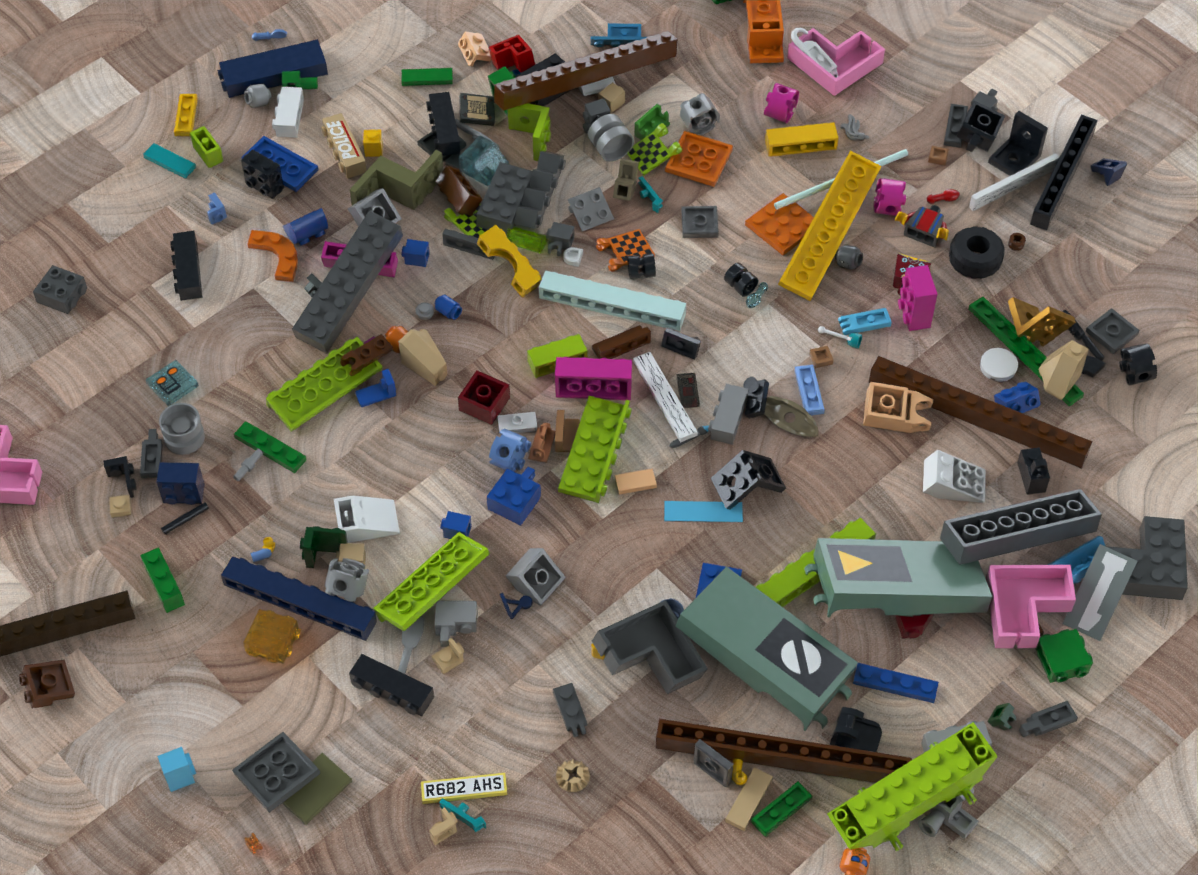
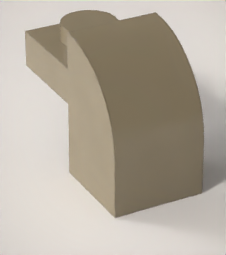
M627 159L620 160L618 178L614 184L613 198L627 201L632 199L638 179L639 162Z

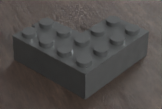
M1144 516L1139 528L1140 549L1105 546L1137 560L1122 595L1183 600L1188 589L1185 522L1183 519Z
M666 600L599 630L592 640L600 656L605 655L603 661L612 676L647 660L667 694L699 680L708 670L689 637L676 627L678 619Z

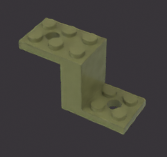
M435 150L417 172L380 156L349 190L351 204L354 205L375 190L383 188L390 199L415 210L437 185L436 180L443 171L442 152Z

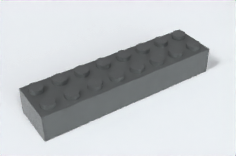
M369 210L293 326L292 330L295 338L326 354L328 353L403 237L401 226Z
M1081 489L946 520L943 524L940 539L958 564L961 565L1097 532L1102 514Z

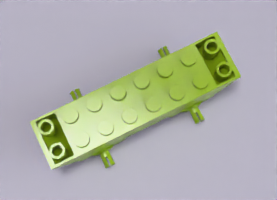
M974 722L939 744L934 742V745L931 744L929 746L931 749L869 788L862 787V791L859 789L856 796L827 813L850 850L867 846L875 848L881 843L890 841L895 851H898V846L902 849L903 844L897 836L902 830L910 826V821L942 801L948 802L957 796L963 795L969 805L973 804L972 801L974 803L977 801L970 790L975 784L983 780L982 776L998 756Z

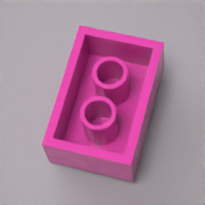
M924 265L906 268L905 276L902 277L903 287L900 288L901 298L898 299L899 309L903 311V322L907 324L909 331L931 328L938 294L929 267Z

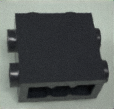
M253 149L242 158V170L248 187L254 188L262 195L272 199L283 191V179L278 163Z

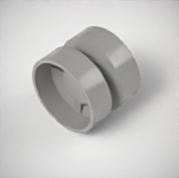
M615 114L601 116L593 122L588 130V138L606 161L621 159L633 147V136Z
M176 403L170 405L161 413L159 425L166 447L171 452L181 455L190 454L202 446L205 433L199 412L194 406L187 403Z

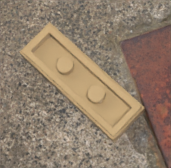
M754 767L728 813L725 822L745 831L771 784L773 776Z

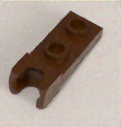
M380 334L354 351L351 350L343 355L340 364L341 366L352 365L349 375L354 376L361 372L363 368L391 352L393 347Z

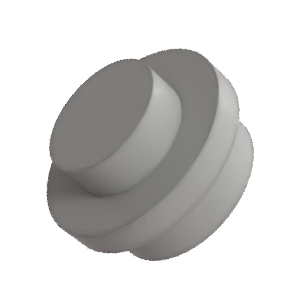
M420 303L416 307V315L422 320H428L434 314V307L430 303Z

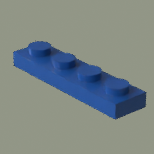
M861 663L857 664L853 681L855 685L930 703L935 702L939 683L938 681Z

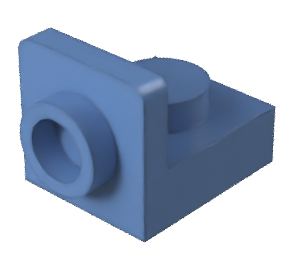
M216 193L208 195L210 210L207 211L209 222L215 224L227 218L224 205Z

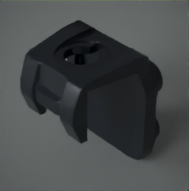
M842 707L837 718L836 728L830 740V745L877 752L882 729L879 723L863 718V712L854 708Z

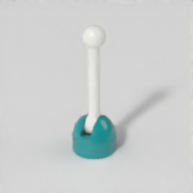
M823 326L818 328V332L821 334L827 333L846 339L849 346L858 349L862 341L861 334L852 333L846 336L827 330Z

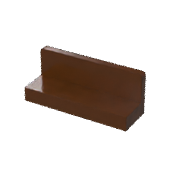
M639 325L593 344L592 350L598 359H613L651 343V331L648 326L642 328Z

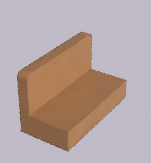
M557 410L555 452L571 451L580 424L579 419H565V410Z

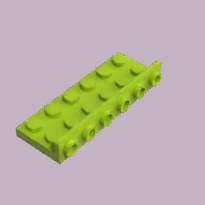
M357 336L353 340H347L338 350H332L325 359L316 361L310 369L301 371L294 380L285 382L279 390L270 392L266 398V405L274 410L292 432L381 371L383 366L376 360L354 376L349 375L352 365L341 366L340 361L343 355L364 345Z
M588 396L558 492L599 503L601 496L605 497L607 491L605 482L606 480L610 481L612 475L610 467L611 464L615 465L617 459L615 451L620 449L622 443L620 435L625 434L627 423L624 422L631 415L630 400H626L625 405Z
M458 532L373 608L380 622L386 620L402 631H405L490 554L488 548Z

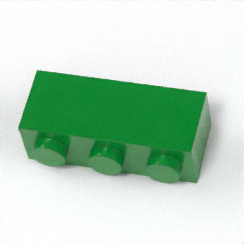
M159 547L140 555L144 568L166 613L184 606L185 603L181 591Z

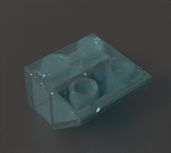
M479 136L459 156L460 171L486 186L490 185L499 162L509 164L495 143L482 136Z

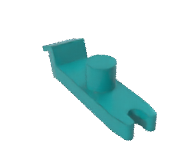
M643 176L639 177L638 184L643 189L639 192L641 198L649 197L653 202L652 210L659 213V209L663 206L661 204L663 200L659 198Z
M443 798L440 800L439 804L442 809L445 807L448 813L453 812L457 819L471 827L475 832L482 828L486 829V822L482 816L474 819L466 814L469 807L462 802L457 808Z

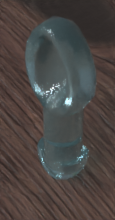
M766 282L760 283L757 291L747 297L746 305L748 308H754L760 304L761 296L768 290Z

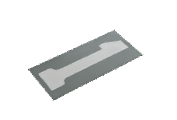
M1099 544L1075 596L1076 601L1072 612L1067 613L1062 624L1101 641L1136 566L1137 560Z

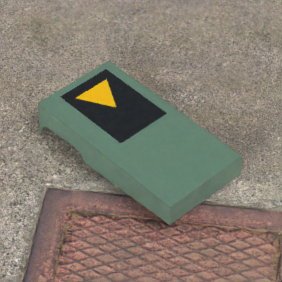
M818 538L813 554L815 564H808L804 568L806 575L813 571L819 574L824 594L816 595L813 601L815 606L820 602L828 604L827 617H831V614L837 610L880 608L884 610L885 615L913 617V615L920 616L921 614L979 613L988 611L992 599V594L979 561L959 565L942 541Z

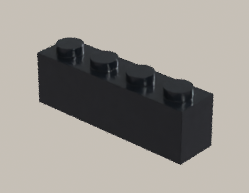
M450 93L429 94V101H426L427 112H431L429 114V123L433 124L431 132L432 137H436L434 139L435 149L442 152V156L460 154V140Z
M195 231L173 233V241H170L172 252L175 254L171 255L173 266L176 265V269H173L174 280H177V283H174L175 293L179 294L181 301L203 298Z
M364 654L360 655L349 672L350 680L354 687L358 689L363 688L374 697H382L393 706H401L412 715L417 714L422 717L434 699L433 687Z

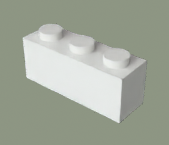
M281 87V93L277 95L278 106H275L276 119L272 121V128L276 131V137L297 138L304 102L302 87Z

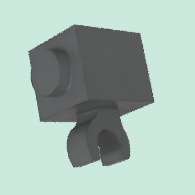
M553 222L551 229H548L546 239H549L548 254H551L553 249H557V255L560 256L562 250L572 246L575 238L574 226Z

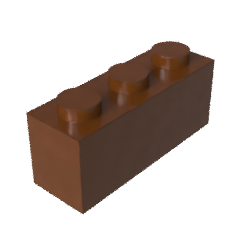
M446 165L436 180L437 185L440 187L439 190L446 195L447 201L453 204L455 211L460 215L472 216L483 200L460 169Z

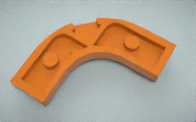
M251 230L248 248L268 250L275 253L279 258L275 279L294 282L298 267V256L292 242L278 233Z

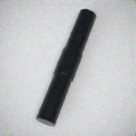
M204 502L163 526L161 528L162 532L165 535L180 525L185 524L208 510V505Z

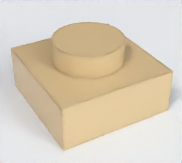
M129 495L109 497L110 515L112 518L131 515V499Z

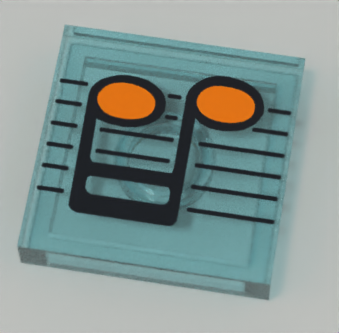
M174 360L145 380L146 384L167 406H170L199 386L198 382L177 360Z

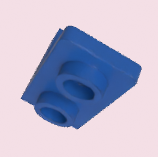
M389 369L381 371L382 379H380V383L355 391L360 407L397 396L395 382Z

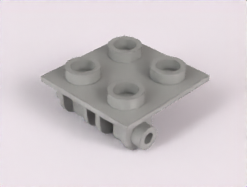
M600 187L568 199L570 204L568 207L569 211L574 213L582 232L614 220Z

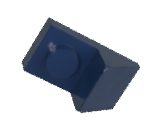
M1102 158L1090 165L1092 172L1103 174L1106 185L1109 186L1121 178L1127 162Z

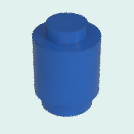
M446 294L437 297L435 300V310L447 318L456 320L461 315L462 307H460V304Z

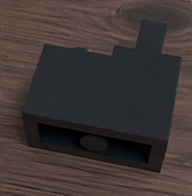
M1040 447L1021 450L1017 464L1026 494L1045 493L1050 475L1046 459H1043Z

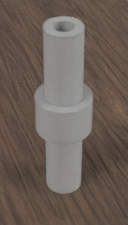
M257 449L250 458H246L241 464L242 467L233 478L236 481H240L247 472H250L255 467L256 461L263 455V452Z

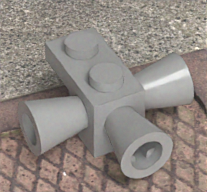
M962 795L948 802L944 800L931 808L930 814L921 819L918 825L926 835L935 837L942 823H944L965 839L978 825V820L961 808L962 802L966 800Z

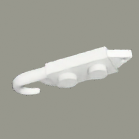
M795 28L791 33V39L794 44L835 78L839 77L836 69L838 66L816 42H802L797 37L798 32L808 34V31L803 28Z

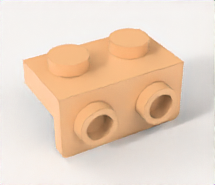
M464 32L458 46L468 65L473 66L476 60L491 62L489 48L482 34Z

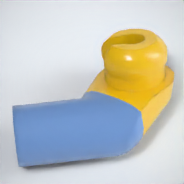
M264 538L262 549L250 553L253 563L271 556L275 549L273 538Z

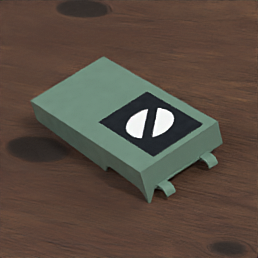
M727 566L679 616L676 624L678 629L756 692H766L802 721L804 731L807 730L812 721H818L822 729L827 725L828 719L821 712L837 693H842L846 700L852 695L851 689L845 683L852 676L858 662Z

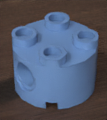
M504 428L499 432L502 434L501 437L496 436L489 454V458L492 460L489 462L504 470L508 468L515 472L517 469L521 470L525 464L523 458L525 453L529 451L531 442L526 437Z

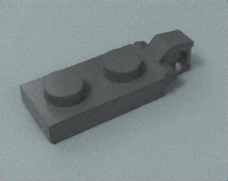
M149 429L148 439L142 441L141 478H157L159 463L162 462L163 444L162 439H158L157 429Z
M1065 701L1033 713L1031 717L1027 718V723L1021 724L1019 732L1022 737L1033 733L1035 736L1043 735L1076 722L1078 717L1069 702Z

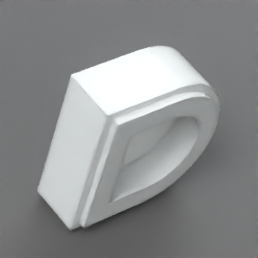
M567 248L563 253L564 262L568 265L579 267L583 249Z

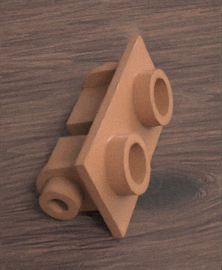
M545 422L540 428H537L528 459L547 463L555 438V431L551 430L549 423Z

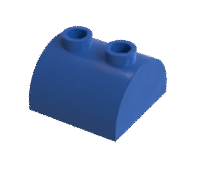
M320 208L283 225V228L294 244L299 243L302 246L310 242V237L315 235L318 238L326 234L324 230L328 229V222L323 209Z

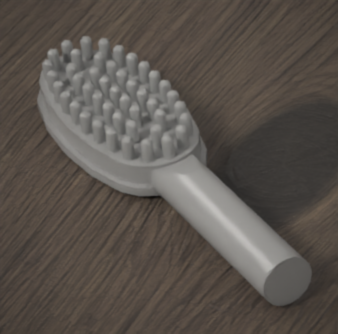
M455 119L456 126L472 135V139L476 140L478 144L483 145V147L485 146V148L492 152L500 148L497 143L484 134Z
M423 616L418 618L405 631H402L404 651L398 671L404 674L407 670L412 649L418 645L423 633Z

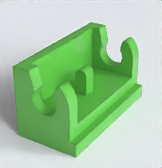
M656 104L635 122L634 136L642 140L651 134L661 123H664L667 128L670 125L668 112L666 111L663 115L661 113V106Z

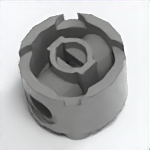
M704 93L697 95V97L689 101H684L680 105V117L690 133H696L697 135L706 134L715 127V122L720 120V114L710 98Z
M338 558L331 560L325 582V592L328 595L344 597L347 601H356L357 597L364 594L369 569H365L363 563L348 558H343L342 562H338Z

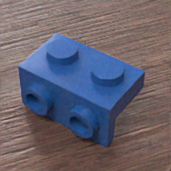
M1027 382L1018 383L1017 386L1004 389L994 395L996 403L1020 413H1025L1041 405L1039 390Z

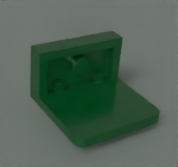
M306 527L304 538L301 537L300 539L302 560H305L306 568H314L317 551L336 553V551H340V544H348L346 531L340 528Z

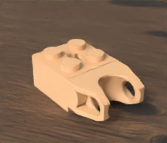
M870 382L866 392L863 426L907 433L929 431L931 422L919 416L916 411L931 408L933 399L917 391L908 390L906 387Z

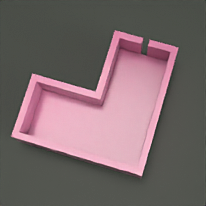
M812 28L808 31V34H803L799 39L802 42H816L838 66L836 69L839 77L835 78L801 51L793 41L788 46L787 59L834 96L883 64L885 49L877 42L873 41L871 44L872 39L862 31L836 46Z
M0 425V503L34 505L38 492L37 487H39L42 476L39 462L37 459L8 458L13 438L8 426Z
M1071 565L989 566L986 581L992 594L989 606L995 648H1014V645H1017V648H1036L1040 638L1037 612H1072L1076 597Z

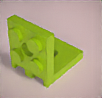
M524 104L508 109L509 129L534 133L533 160L539 161L540 151L547 150L546 143L550 142L551 121L550 117H548L550 107Z

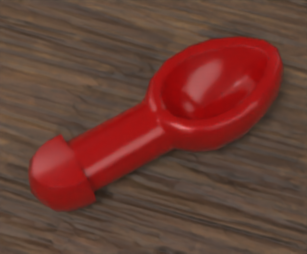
M948 189L940 194H931L927 196V202L933 204L941 200L947 202L955 201L960 196V192Z

